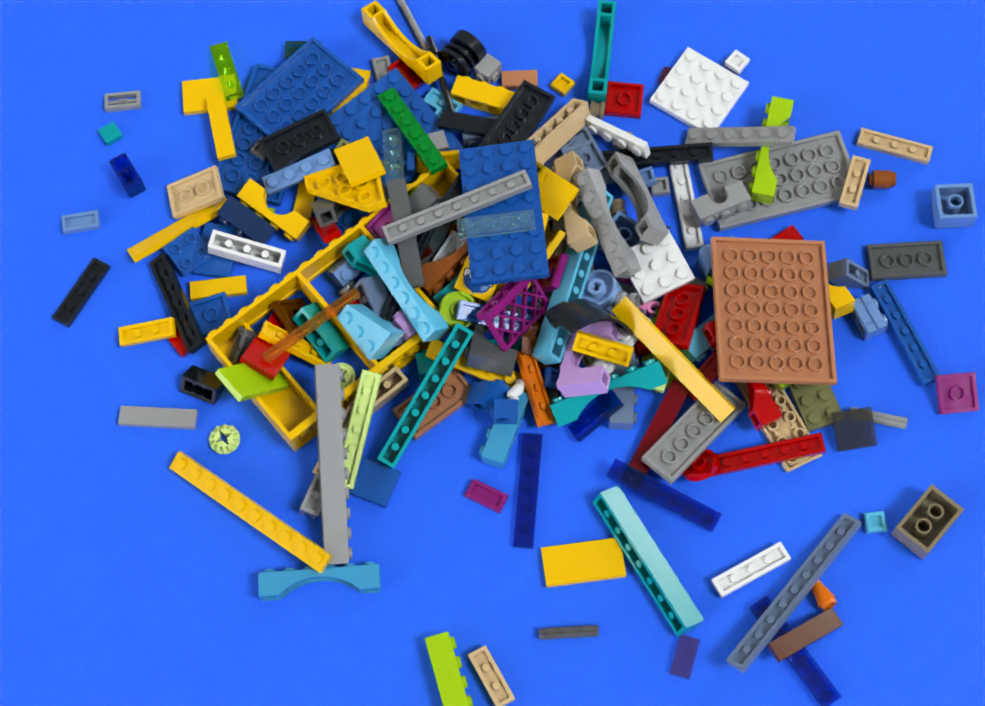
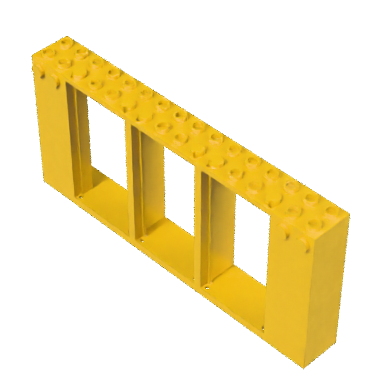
M446 160L447 168L434 175H431L429 171L427 173L424 172L419 175L415 182L407 184L408 196L413 188H418L421 183L429 184L443 198L459 173ZM382 209L373 211L368 217H363L355 227L348 228L344 235L332 240L328 247L316 252L312 259L304 261L296 271L288 273L284 280L272 285L264 295L257 296L252 304L241 308L236 316L225 320L220 328L212 330L205 339L211 353L223 367L232 366L228 357L240 326L253 331L251 326L273 311L271 304L274 301L287 300L299 290L312 303L317 302L351 349L371 372L379 373L383 376L395 366L401 370L416 359V353L427 350L431 341L423 342L417 333L382 361L369 360L339 322L337 313L310 283L344 257L341 252L346 245L362 235H365L371 242L375 239L365 227ZM414 288L415 292L427 304L439 312L437 307L420 288ZM471 296L477 304L481 303L480 299ZM449 328L441 338L452 331V328ZM283 366L279 373L290 385L287 390L253 398L251 401L293 451L296 452L317 436L316 404ZM360 378L344 389V400H341V407L345 408V411L356 396Z

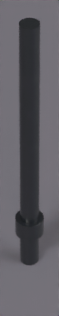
M428 36L426 38L429 47L428 51L439 59V49L435 45L433 36ZM442 69V77L438 78L446 108L447 111L455 112Z

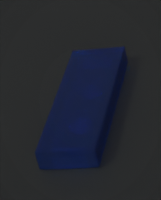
M611 389L567 427L576 440L581 442L622 408L624 404L615 391Z

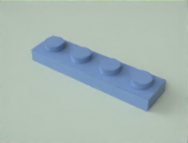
M326 149L277 172L264 176L262 180L268 195L271 196L305 181L304 176L336 166V162L331 150Z

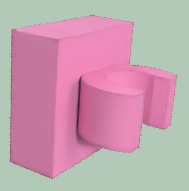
M653 300L643 305L641 301L639 310L646 317L648 314L651 317H655L656 312L651 309L654 307L660 309L661 304Z

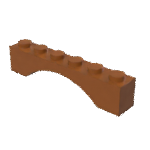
M466 241L453 254L434 262L425 263L422 266L425 287L420 288L430 297L440 292L443 285L447 281L452 280L456 275V271L463 267L469 254L468 242Z

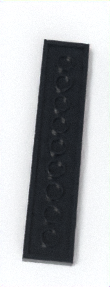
M523 80L478 147L526 141L550 109L556 96ZM461 172L439 204L463 194ZM465 216L451 221L466 229Z

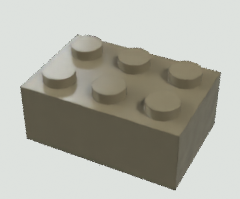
M931 484L895 527L891 535L924 560L964 509Z

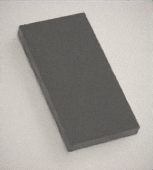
M942 240L870 244L866 246L871 282L884 281L886 279L889 281L942 278L947 276Z

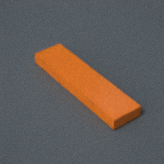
M534 350L529 355L521 354L522 351L517 352L516 360L537 427L555 424V417L550 407V401L537 360L532 357Z

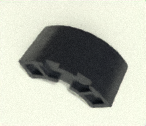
M575 299V301L568 303L564 301L545 312L553 328L556 329L561 326L570 334H574L585 326L596 322L611 321L615 322L619 328L630 336L634 335L629 326L597 303L587 299Z

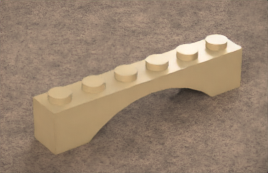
M572 150L554 160V172L577 187L573 176L584 170L583 160ZM577 193L562 216L565 221L563 226L567 233L566 242L570 248L580 253L598 244L594 227L579 215Z

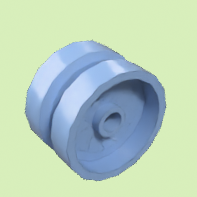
M603 269L592 270L589 273L581 299L597 303L614 315L611 310L615 307L617 293L622 291L611 272Z

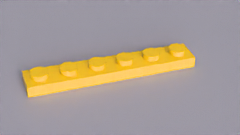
M439 340L431 341L425 357L435 360L444 342ZM464 350L453 367L481 380H503L511 388L515 385L517 379H522L521 373L514 370L512 376L509 377L466 366L468 358H464Z

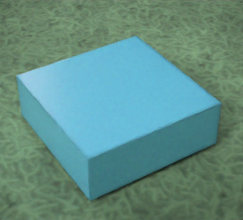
M884 511L863 514L866 534L887 532Z

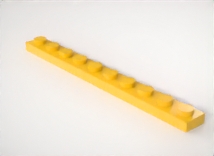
M178 451L169 467L171 470L319 573L324 572L333 555L182 451Z

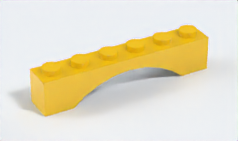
M376 0L361 9L363 24L425 83L429 85L442 77L441 61L430 51L422 50L410 42L395 25L387 11Z

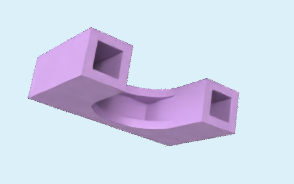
M611 321L596 322L580 329V331L618 342L620 336L619 327L615 322ZM577 332L570 334L563 361L560 364V374L556 381L557 389L560 390L565 398L607 393L610 375L604 366L579 367L581 359L586 354L572 350Z

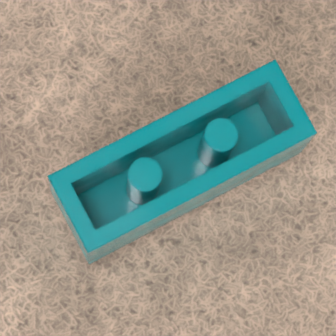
M317 302L302 307L292 318L325 363L340 358L350 347Z

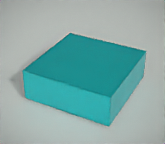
M114 121L98 130L107 146L124 138Z

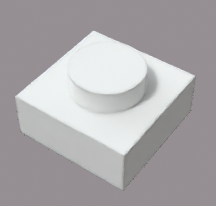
M735 50L725 61L724 66L739 75L750 63V59Z

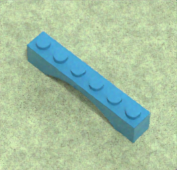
M365 562L364 565L358 566L348 563L344 564V567L327 565L323 573H319L311 566L304 567L303 570H296L295 568H285L284 571L266 569L262 573H258L259 598L261 601L282 600L295 589L320 581L341 583L361 594L382 593L381 569L379 564L375 562Z

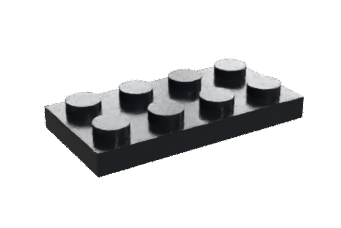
M322 109L258 140L272 169L274 172H277L339 142L341 138L326 110Z

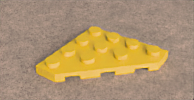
M340 164L304 176L305 186L309 194L369 213L387 207L381 176L351 188Z

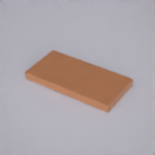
M452 369L413 435L415 441L467 404L466 400L471 386L458 370ZM414 394L392 409L398 420H400Z

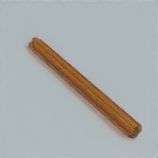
M352 288L263 352V358L268 363L342 311L347 304H351L360 298L359 291L356 288Z

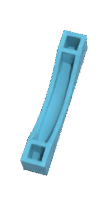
M386 238L374 239L364 250V253L423 342L439 340L450 327L440 312L427 304L409 284L402 271L399 251L395 245L389 246Z

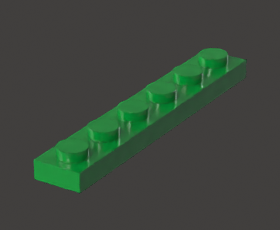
M394 87L377 95L385 110L430 174L434 175L447 168L446 160Z

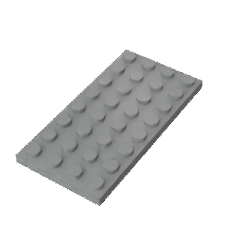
M840 131L794 141L793 146L769 147L770 165L777 178L772 205L751 201L747 210L735 212L726 219L716 220L719 231L839 203L851 162ZM757 150L698 165L706 193L713 202H725L723 197L724 187L740 180L748 191L750 182H754L755 178L751 177L753 166L758 164V161H755Z

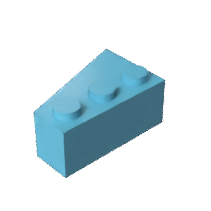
M347 304L337 317L369 360L384 359L405 333L403 330L394 327L391 322L380 318L377 313L363 304Z

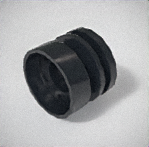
M459 29L450 39V43H447L440 50L438 57L442 64L456 76H469L474 70L475 65L485 57L486 49L473 34Z

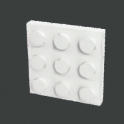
M669 229L668 235L658 246L643 241L631 247L642 270L629 277L636 292L640 295L643 305L695 280Z

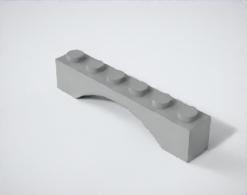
M615 152L605 164L610 177L624 190L635 208L637 215L635 230L640 240L658 246L669 233L633 158Z
M585 168L573 176L577 188L580 189V196L614 277L628 279L641 271V266L634 251L623 239L612 219L606 198V184L600 170Z

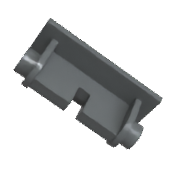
M239 327L228 357L232 365L241 364L240 358L257 336V332Z

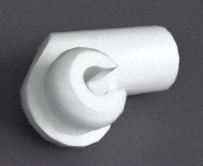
M523 379L516 380L515 385L507 392L508 399L519 400L518 396L523 393L525 386Z

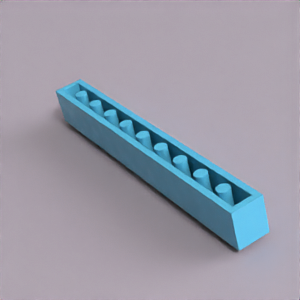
M606 191L607 203L610 210L614 196ZM582 201L579 215L593 226ZM598 236V244L580 253L567 246L565 254L569 255L559 287L552 292L547 310L565 301L568 303L582 298L599 245ZM545 315L532 357L544 365L561 363L570 333L561 326L556 329L553 328Z

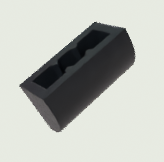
M192 365L182 375L180 391L214 405L219 400L225 386L215 373Z

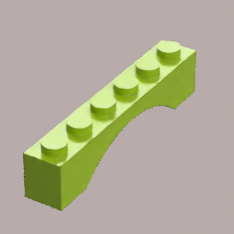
M772 96L771 103L767 102L765 113L768 114V117L763 119L762 126H788L794 100ZM761 146V150L756 152L755 161H758V164L753 166L751 177L755 178L754 182L749 184L748 193H751V201L772 205L777 178L772 171L769 161L770 146Z

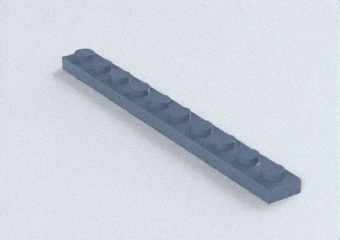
M843 513L726 659L728 665L743 674L747 671L862 526L860 520Z

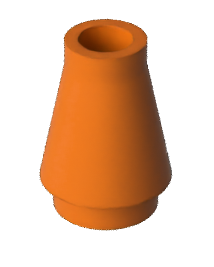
M818 580L813 586L812 592L818 607L826 611L837 604L836 596Z

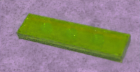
M227 42L211 45L210 50L226 101L244 97Z

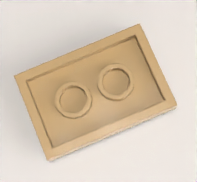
M215 165L166 185L172 215L176 220L225 200L219 169Z

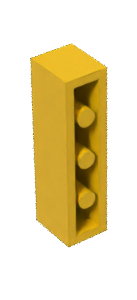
M458 75L450 94L452 99L463 104V106L498 116L516 91L507 90L502 86L490 85L485 81L473 80L468 76Z

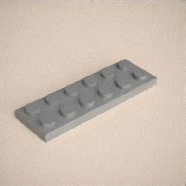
M718 381L713 385L736 408L732 413L720 422L697 400L642 456L641 460L671 485L747 406L746 403Z

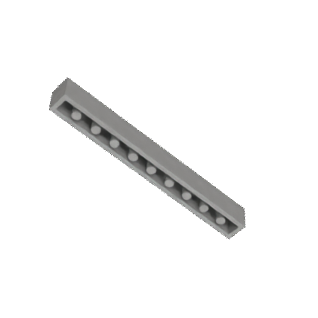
M318 364L314 366L322 548L333 555L328 565L348 564L349 559H352V547H348V539H351V527H347V519H350V507H346V499H349V487H345V479H348V467H344V460L347 459V448H343V440H346V428H342V420H345V408L341 407V400H344V388L340 387V381H343L344 375L343 369H340L339 364Z

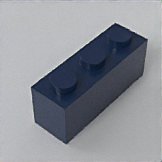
M231 195L217 212L220 217L219 221L225 226L230 224L234 227V232L240 237L246 236L252 241L267 245L277 232L276 228Z

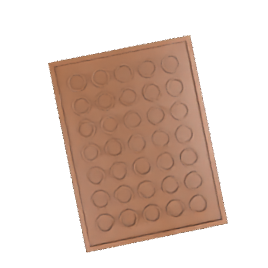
M711 237L719 382L836 385L837 374L825 241Z

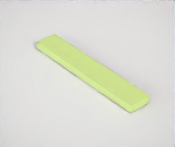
M363 369L346 432V440H344L343 448H347V459L344 460V467H348V479H345V487H349V489H354L382 374Z

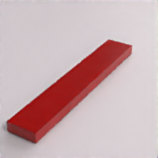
M822 433L718 454L719 467L711 477L826 453Z

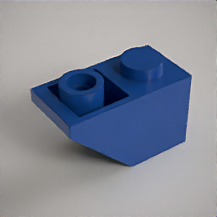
M500 379L472 382L466 403L477 411H490V405H494V399H505L507 392L511 388L506 385L505 381Z

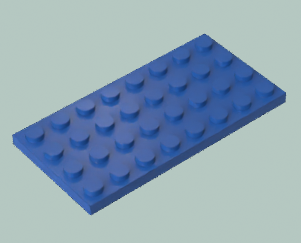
M256 63L242 99L277 68ZM238 111L231 128L237 157L219 161L217 166L223 192L235 196L238 195L250 178L265 188L262 177L274 173L268 159L264 162L250 153V149L260 137L264 138L267 135ZM287 189L271 196L267 194L266 202L281 207Z
M534 139L459 149L463 194L524 169L533 187L530 190L465 215L472 287L549 278Z

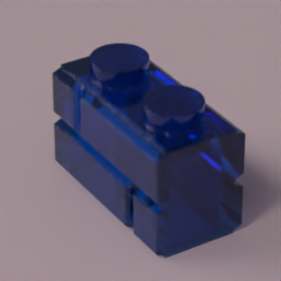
M122 153L109 161L129 198H133L146 190L142 179L126 153Z

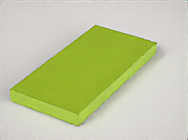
M244 363L219 368L215 372L218 379L238 402L287 390L290 386L280 373L272 381Z

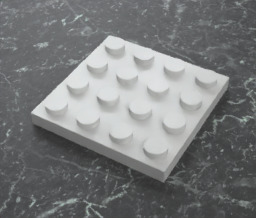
M687 47L650 98L649 103L691 128L720 127L747 89L749 82Z

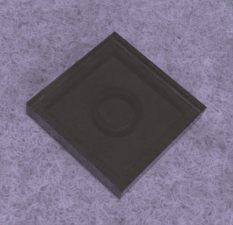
M871 407L831 413L838 452L877 446Z

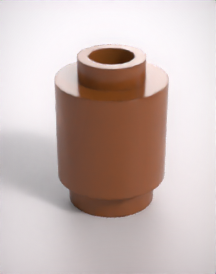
M872 170L871 174H868V185H871L872 189H890L895 187L896 173L891 172V170Z

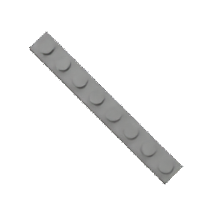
M524 169L385 225L382 229L389 246L530 190L533 187Z

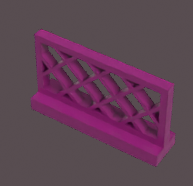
M536 279L509 282L476 315L479 320L485 321L501 350L504 352L543 315L548 308L549 301ZM529 283H531L533 286L532 293H528ZM518 294H522L521 305L516 304ZM527 296L532 297L531 307L527 306ZM537 298H540L543 304L540 309L537 308ZM507 305L511 306L510 316L505 315ZM516 307L521 308L520 318L515 317ZM526 309L531 310V319L525 320ZM495 317H499L498 328L495 327L492 321ZM505 319H510L509 330L504 329ZM515 321L520 322L518 331H514ZM504 332L508 333V342L506 344L503 340Z

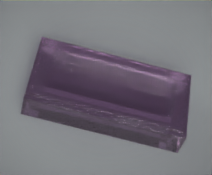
M686 635L679 637L669 674L687 680L690 679L700 639Z

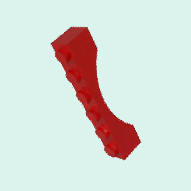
M715 320L704 326L702 332L710 347L717 350ZM746 383L749 392L748 416L756 430L759 431L777 423L783 416L780 406L772 398L771 390L764 383Z

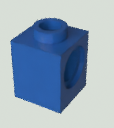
M494 399V405H490V417L494 418V424H517L518 399Z

